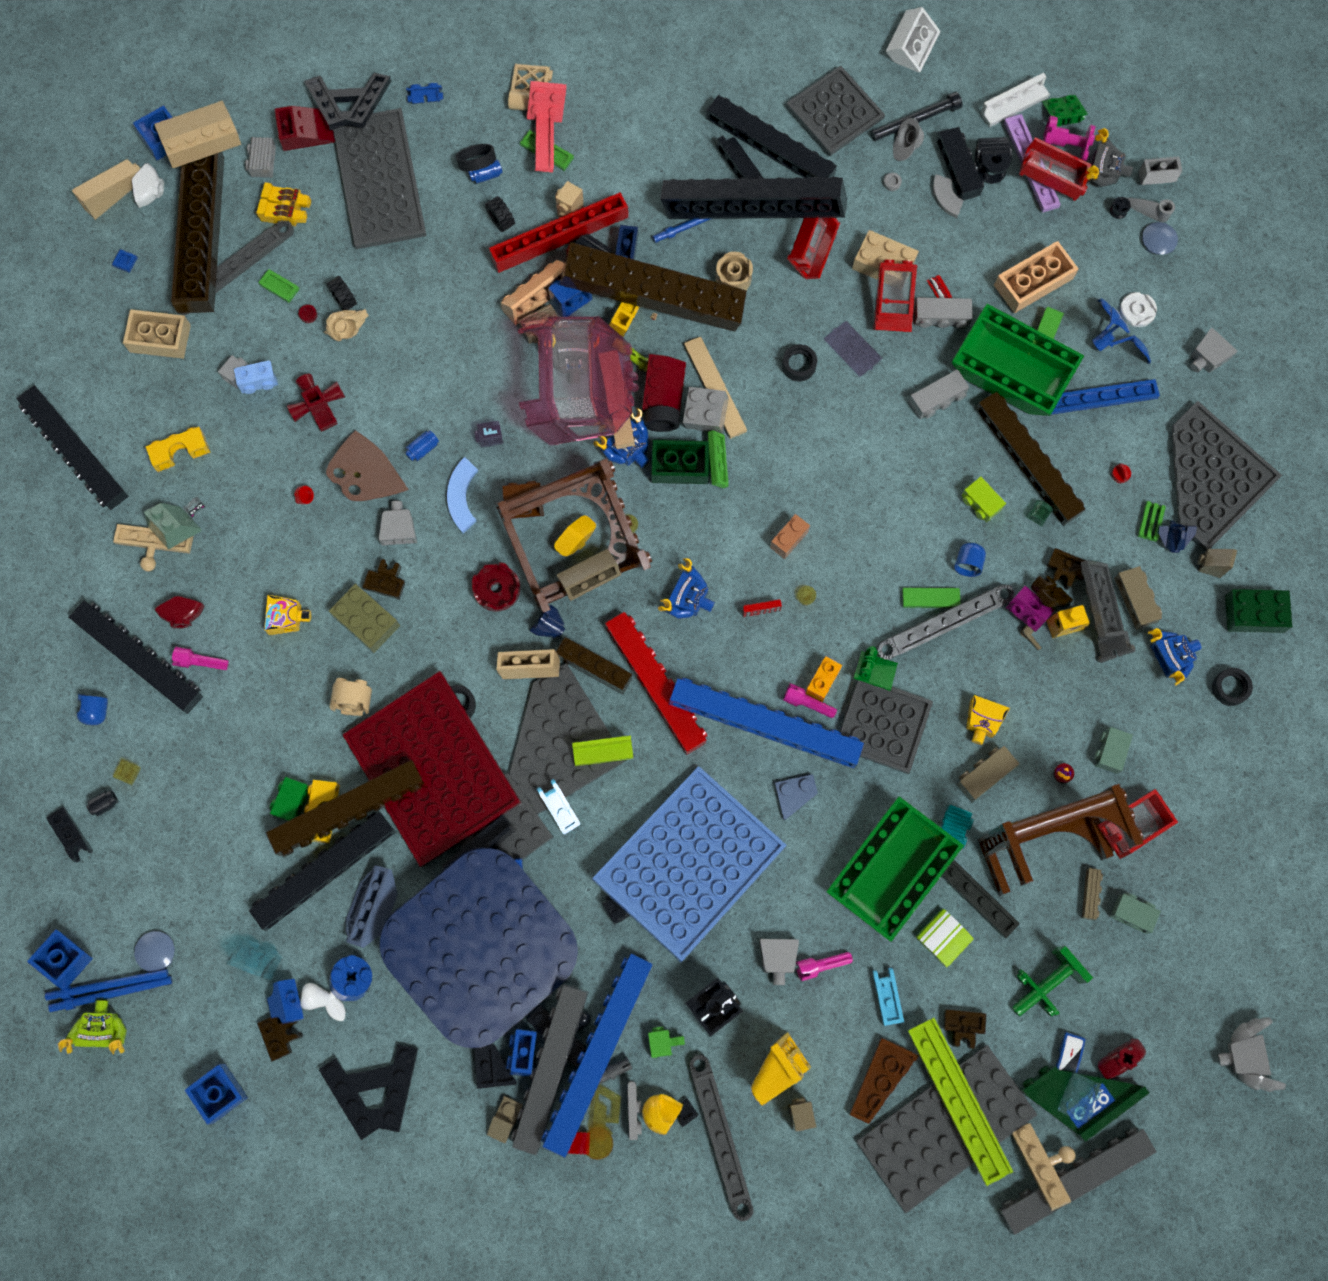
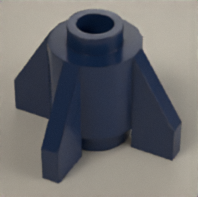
M1170 520L1169 526L1158 525L1157 533L1169 552L1179 553L1180 550H1184L1196 535L1197 526H1186L1185 530L1184 525L1176 524L1174 520Z
M550 605V610L541 613L537 622L530 629V632L538 636L552 637L554 639L556 636L560 637L565 628L557 608Z

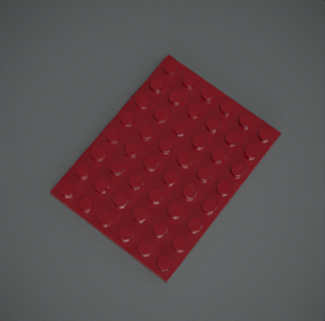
M441 671L343 734L344 739L369 781L410 760H413L425 784L417 792L404 794L403 798L399 801L386 803L385 808L420 867H424L499 818L502 814L522 803Z

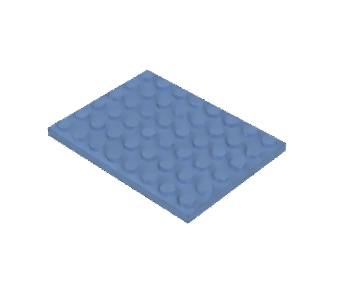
M698 766L592 878V881L682 963L787 845Z

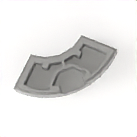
M935 175L933 181L934 197H936L942 210L950 216L957 218L963 200L958 198L953 192L951 179Z

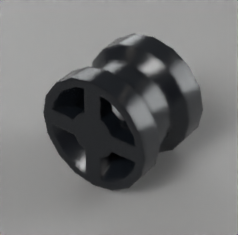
M1125 197L1116 198L1110 207L1111 216L1115 219L1125 218L1131 208L1130 201Z

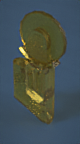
M598 1085L595 1091L593 1126L589 1127L590 1131H588L590 1132L589 1154L586 1155L595 1160L604 1159L611 1153L613 1148V1138L611 1135L613 1132L606 1127V1123H619L621 1096L602 1085ZM599 1094L612 1101L611 1118H606L607 1106L599 1102Z

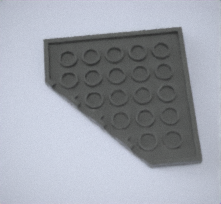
M1197 401L1171 427L1178 524L1184 525L1185 530L1186 526H1197L1196 535L1192 539L1207 551L1282 475Z
M567 663L559 667V677H543L533 682L509 773L537 814L548 809L537 789L540 787L544 793L553 789L554 787L550 782L552 779L555 780L566 798L627 761L622 760L575 767L572 743L613 737Z

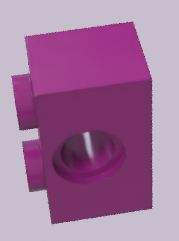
M1026 586L1021 589L1006 607L1035 632L1055 611L1052 607L1044 606L1040 602L1041 599Z

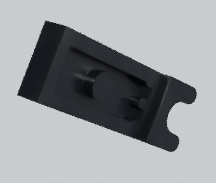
M61 807L46 818L72 861L80 862L81 859L78 853L81 849L88 853L93 852L92 847L85 840L65 807Z

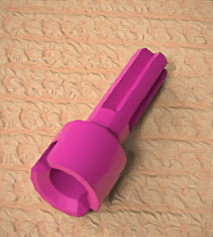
M175 647L172 654V660L174 661L172 665L189 668L191 665L227 670L229 665L228 660L194 654L192 649Z
M792 683L789 684L783 701L796 707L801 704L830 718H834L837 712L836 708L805 694V689Z
M850 952L816 961L813 958H808L795 963L799 966L796 971L800 981L816 978L819 972L851 964L853 958Z

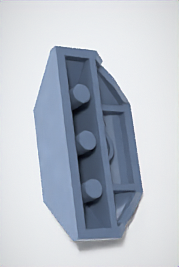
M375 865L372 871L360 881L346 918L347 943L364 948L381 935L382 928L392 912L398 895L392 870Z

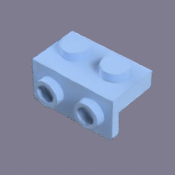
M269 360L234 369L236 383L242 393L252 394L256 390H270L278 385Z

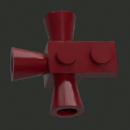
M304 374L297 378L295 383L303 391L301 394L305 401L287 405L294 421L297 422L311 411L321 432L337 425L338 422L328 402L345 398L338 382L336 381L321 392L319 386H315L312 374Z

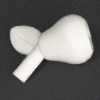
M307 983L303 986L300 997V1004L303 1009L313 1010L326 1007L328 1014L333 1019L344 1021L346 1014L344 1004L331 991L328 992L314 983Z

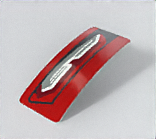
M940 275L927 280L937 298H952Z

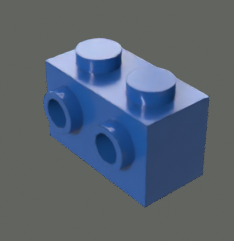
M516 1030L514 1035H510L509 1048L513 1049L512 1056L507 1058L506 1069H510V1075L530 1077L536 1032Z

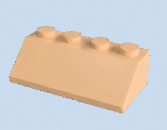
M556 260L554 263H549L542 272L533 275L530 281L520 285L514 293L503 298L502 302H500L502 311L515 325L518 324L519 319L533 313L550 300L548 288L554 281L561 279L564 262Z

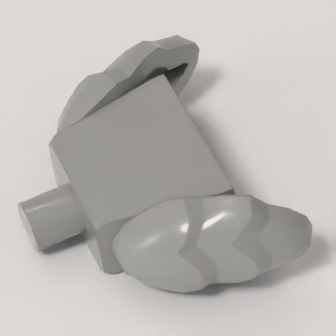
M1270 1017L1254 1018L1247 1023L1240 1024L1232 1033L1231 1043L1227 1044L1229 1053L1218 1054L1220 1066L1232 1065L1233 1073L1238 1074L1242 1083L1254 1090L1261 1089L1267 1092L1284 1090L1286 1084L1261 1076L1271 1075L1264 1037L1263 1035L1256 1034L1273 1023Z

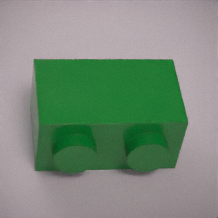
M285 777L284 781H281L277 791L279 793L277 798L271 802L270 814L285 821L298 817L307 799L309 786Z

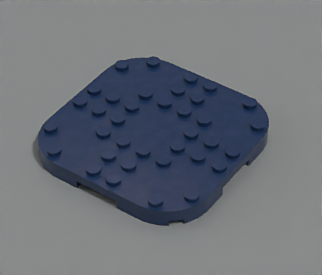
M476 848L458 857L443 872L388 917L380 936V953L389 972L446 1039L466 1048L484 1047L503 1036L567 980L575 967L578 955L576 937L567 922L518 863L508 854L493 848Z

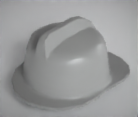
M908 118L900 125L893 145V155L898 161L908 159L913 151L923 143L924 133L917 120Z

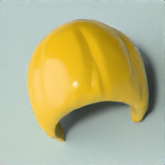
M653 1095L643 1105L642 1117L644 1123L653 1132L665 1135L670 1127H672L683 1105L668 1095Z

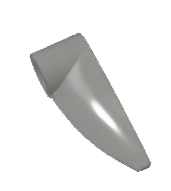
M1127 198L1133 210L1159 222L1168 221L1175 210V204L1171 200L1166 199L1157 203L1145 199Z

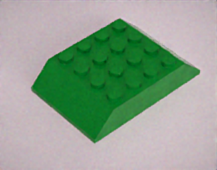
M986 304L953 359L952 364L958 369L965 380L991 394L998 392L1000 396L1005 398L1007 403L1031 415L1050 416L1085 355L999 309ZM1033 340L1043 344V347L1041 348L1032 343Z
M899 796L826 892L892 942L964 845Z

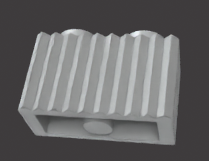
M252 137L251 144L247 146L249 160H246V170L249 171L251 177L273 178L276 152L273 138Z
M1170 156V158L1145 159L1138 171L1141 185L1176 182L1182 173L1180 157L1174 156L1172 158Z

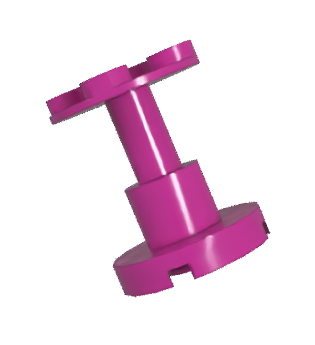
M1050 116L1044 130L1043 141L1060 147H1064L1065 144L1082 147L1080 159L1087 161L1089 155L1088 148L1092 146L1095 135H1093L1095 126L1090 125L1084 137L1069 133V129L1056 127L1058 117Z

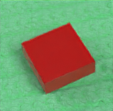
M577 1132L567 1154H589L590 1132Z

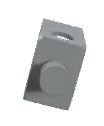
M1211 328L1191 354L1195 361L1190 367L1196 373L1203 368L1210 373L1232 359L1237 350Z
M392 501L391 511H384L382 513L379 541L382 546L418 543L411 512L408 509L403 510L402 501Z
M760 939L759 945L764 973H773V985H785V973H794L799 940Z

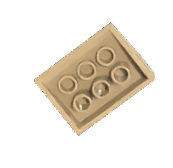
M223 101L154 124L172 168L241 145L236 128Z

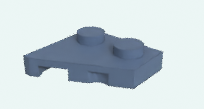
M813 774L775 783L783 820L788 819L818 794Z

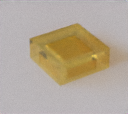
M122 759L113 777L133 785L141 767Z

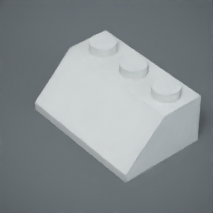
M923 7L906 10L886 52L895 63L916 72H921L941 31Z

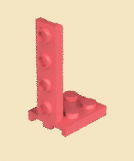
M530 81L527 119L536 120L535 171L553 172L554 122L562 123L566 84Z

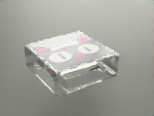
M197 496L183 509L191 518H194L206 506Z

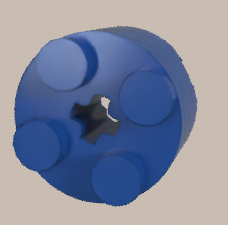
M354 955L340 959L331 971L329 979L331 992L342 1001L361 999L367 993L372 981L371 968L365 960ZM348 976H349V977H352V976H353V977H354V981L350 980V981L348 982V981H347V977H348Z

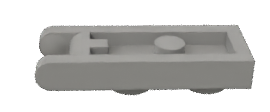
M631 1081L628 1084L629 1140H638V1135H642L641 1122H637V1113H641V1100H637L636 1083Z

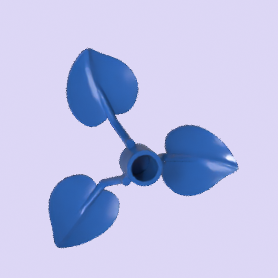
M1100 298L1098 301L1101 302L1103 308L1110 315V323L1101 331V334L1092 339L1094 345L1099 351H1102L1109 345L1113 347L1125 341H1132L1147 357L1149 365L1151 363L1149 352L1144 343L1135 335L1113 342L1115 337L1112 332L1119 326L1128 334L1130 330L1119 312L1103 298ZM1113 324H1116L1111 330H1109V328Z

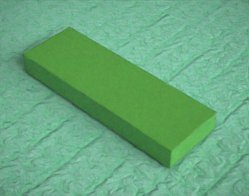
M529 130L520 142V146L535 154L536 133ZM554 144V166L565 171L574 159V155Z
M1047 306L1037 330L1054 339L1064 313ZM1033 340L1032 343L1041 348L1043 347V344Z
M712 430L708 432L712 485L727 488L729 484L725 436Z
M903 588V608L955 607L961 604L960 588Z

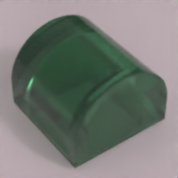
M1037 500L1026 518L1042 527L1053 509L1048 503Z

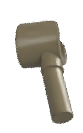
M1028 625L1024 626L1020 632L1021 636L1028 639L1037 650H1040L1041 646L1032 636L1034 630Z

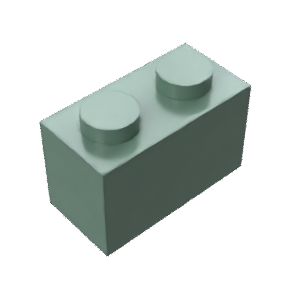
M1112 727L1103 731L1099 742L1102 743L1100 750L1097 749L1094 760H1096L1095 767L1115 774L1122 772L1133 735Z
M1125 893L1118 895L1110 917L1144 934H1150L1154 930L1161 911L1155 909L1156 906L1147 901L1143 903L1138 901L1135 895Z

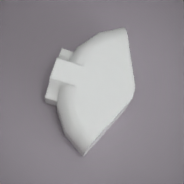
M146 163L132 179L134 198L139 208L149 205L156 198H160L163 195L164 181L159 178L158 173L149 163Z

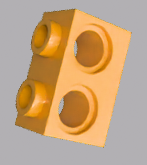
M825 656L805 694L823 702L842 665Z

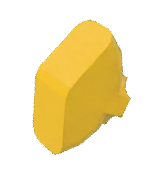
M586 515L578 518L566 528L555 542L554 547L556 551L562 556H569L578 549L581 550L585 546V542L593 534L596 523Z

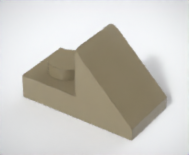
M504 1096L496 1115L493 1117L487 1135L506 1144L523 1104Z

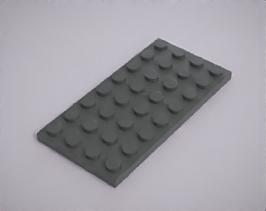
M398 108L372 113L363 129L349 125L333 129L355 248L362 249L427 236L402 109Z
M988 1045L959 1065L998 1143H1001L1013 1134L1012 1132L1017 1131L1037 1116L1035 1110ZM934 1084L856 1141L905 1213L909 1212L974 1163Z

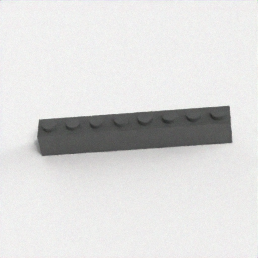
M564 984L562 988L559 987L555 999L558 1000L556 1008L553 1007L549 1019L552 1022L550 1028L546 1027L543 1039L546 1040L544 1048L540 1047L536 1059L539 1060L537 1068H533L530 1080H533L531 1088H527L524 1100L527 1102L525 1108L520 1109L517 1118L520 1124L518 1129L515 1128L511 1141H514L512 1148L533 1155H537L542 1143L541 1139L548 1124L589 991L568 984Z
M1132 1127L1124 1132V1137L1120 1139L1115 1137L1107 1142L1108 1146L1101 1149L1098 1147L1090 1151L1089 1154L1091 1156L1083 1159V1157L1076 1159L1072 1162L1073 1166L1069 1169L1061 1168L1057 1170L1056 1173L1071 1202L1155 1154L1157 1151L1145 1130ZM1037 1184V1187L1032 1190L1027 1188L1019 1193L1020 1197L1012 1200L1010 1198L1002 1202V1207L998 1209V1212L1009 1232L1016 1235L1062 1207L1051 1211Z

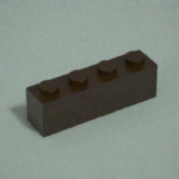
M566 637L556 651L560 661L567 663L569 666L622 695L633 679L632 673Z

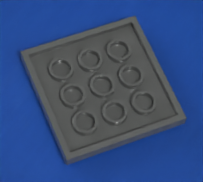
M839 66L786 103L787 109L829 156L859 137L885 117L882 110L842 66Z
M858 680L840 731L841 735L857 737L860 739V742L864 743L860 754L861 758L909 774L933 701L894 687L889 691Z
M507 773L505 776L522 803L504 814L516 831L495 849L508 854L513 859L522 858L524 860L554 837L512 776ZM490 824L462 841L461 845L463 847L467 845Z

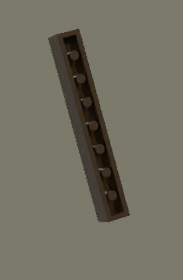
M995 392L979 402L976 411L1060 523L1065 526L1085 511L1083 501L1076 497L1071 485L1063 480L1061 472L1054 468L1049 456L1044 454L1040 449L1039 443L1032 439L1027 427L1020 423L1017 414L1008 407L1005 398L1000 396L998 392Z
M410 760L266 832V835L275 854L286 857L294 853V849L300 846L301 848L312 844V840L318 837L320 839L327 837L331 834L330 831L336 828L338 830L345 828L349 825L348 822L354 819L360 820L365 818L367 813L372 810L378 811L383 809L385 804L390 801L396 802L401 800L403 795L408 792L414 793L419 791L425 783L413 760Z

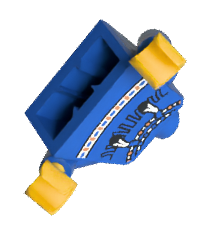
M636 408L638 412L636 417L633 416L632 411L629 412L630 417L635 419V422L631 421L635 446L617 449L614 435L608 440L604 436H598L602 441L601 444L597 441H594L593 444L596 447H601V451L609 461L626 464L627 466L636 461L642 468L649 462V459L644 455L648 451L649 436L647 427H645V423L641 418L642 411Z
M683 558L686 563L685 567L682 564H678L679 569L686 571L682 572L670 598L660 600L665 606L658 607L659 611H666L678 619L690 618L693 615L697 616L700 608L711 612L715 604L714 601L706 598L708 594L707 584L701 574L692 566L691 560Z
M1158 628L1149 631L1148 634L1153 636V639L1150 641L1155 642L1150 647L1166 678H1174L1176 681L1174 685H1178L1188 677L1194 667L1193 661L1197 659L1195 652L1202 649L1199 640L1195 639L1189 642L1185 635L1179 636L1177 633L1160 631Z

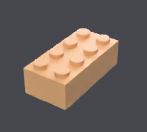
M1057 241L998 275L994 286L1011 310L1016 313L1073 280L1079 269Z

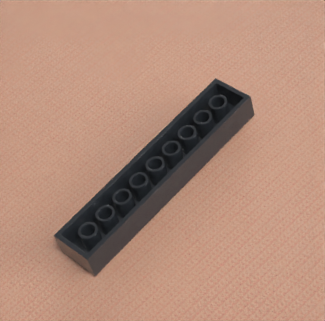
M843 178L671 179L663 180L660 197L668 219L845 218L847 195Z

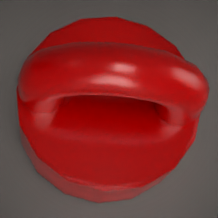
M1122 463L1116 465L1111 473L1113 480L1117 483L1127 482L1131 477V469Z
M299 486L295 490L296 504H310L313 501L314 493L309 486Z

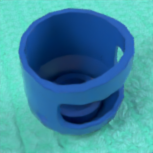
M977 543L963 544L960 547L954 565L955 571L967 577L981 575L986 558L985 549ZM969 564L977 567L978 570L969 571L958 565Z
M78 694L77 700L81 701L80 711L77 712L79 722L85 725H99L103 723L106 718L108 698Z

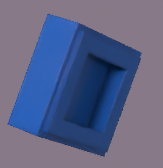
M120 249L112 265L115 268L130 273L137 260V256Z

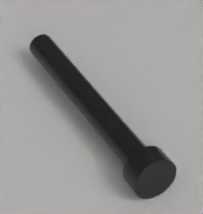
M957 91L952 92L941 102L871 131V136L874 141L896 133L903 121L908 118H913L919 123L949 109L954 112L962 108V99Z

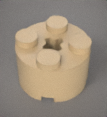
M726 253L717 262L716 282L747 290L752 280V262L743 253Z
M337 678L333 684L329 708L332 711L339 709L341 714L362 716L363 712L368 714L372 689L367 686V682L364 680L352 682L344 678Z

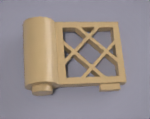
M515 64L511 91L509 92V109L527 111L530 85L526 80L532 77L537 82L548 83V81H552L553 71L550 70V67ZM518 70H524L528 74L521 77L518 74ZM545 72V75L540 79L535 74ZM521 83L525 86L524 89H516V86Z

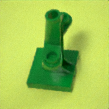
M1066 946L1057 947L1052 951L1061 964L1039 984L1036 985L1022 969L1018 971L1017 979L1023 985L1027 983L1032 988L1012 1007L1019 1017L1040 1000L1046 1005L1044 1010L1050 1017L1057 1016L1059 1011L1046 995L1070 975L1079 984L1088 983L1093 979L1091 974Z

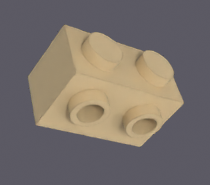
M567 181L563 188L556 192V208L559 218L584 208L583 190Z

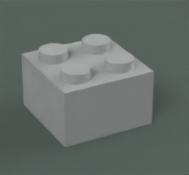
M689 387L683 419L686 429L708 432L714 430L723 433L729 399L726 391Z

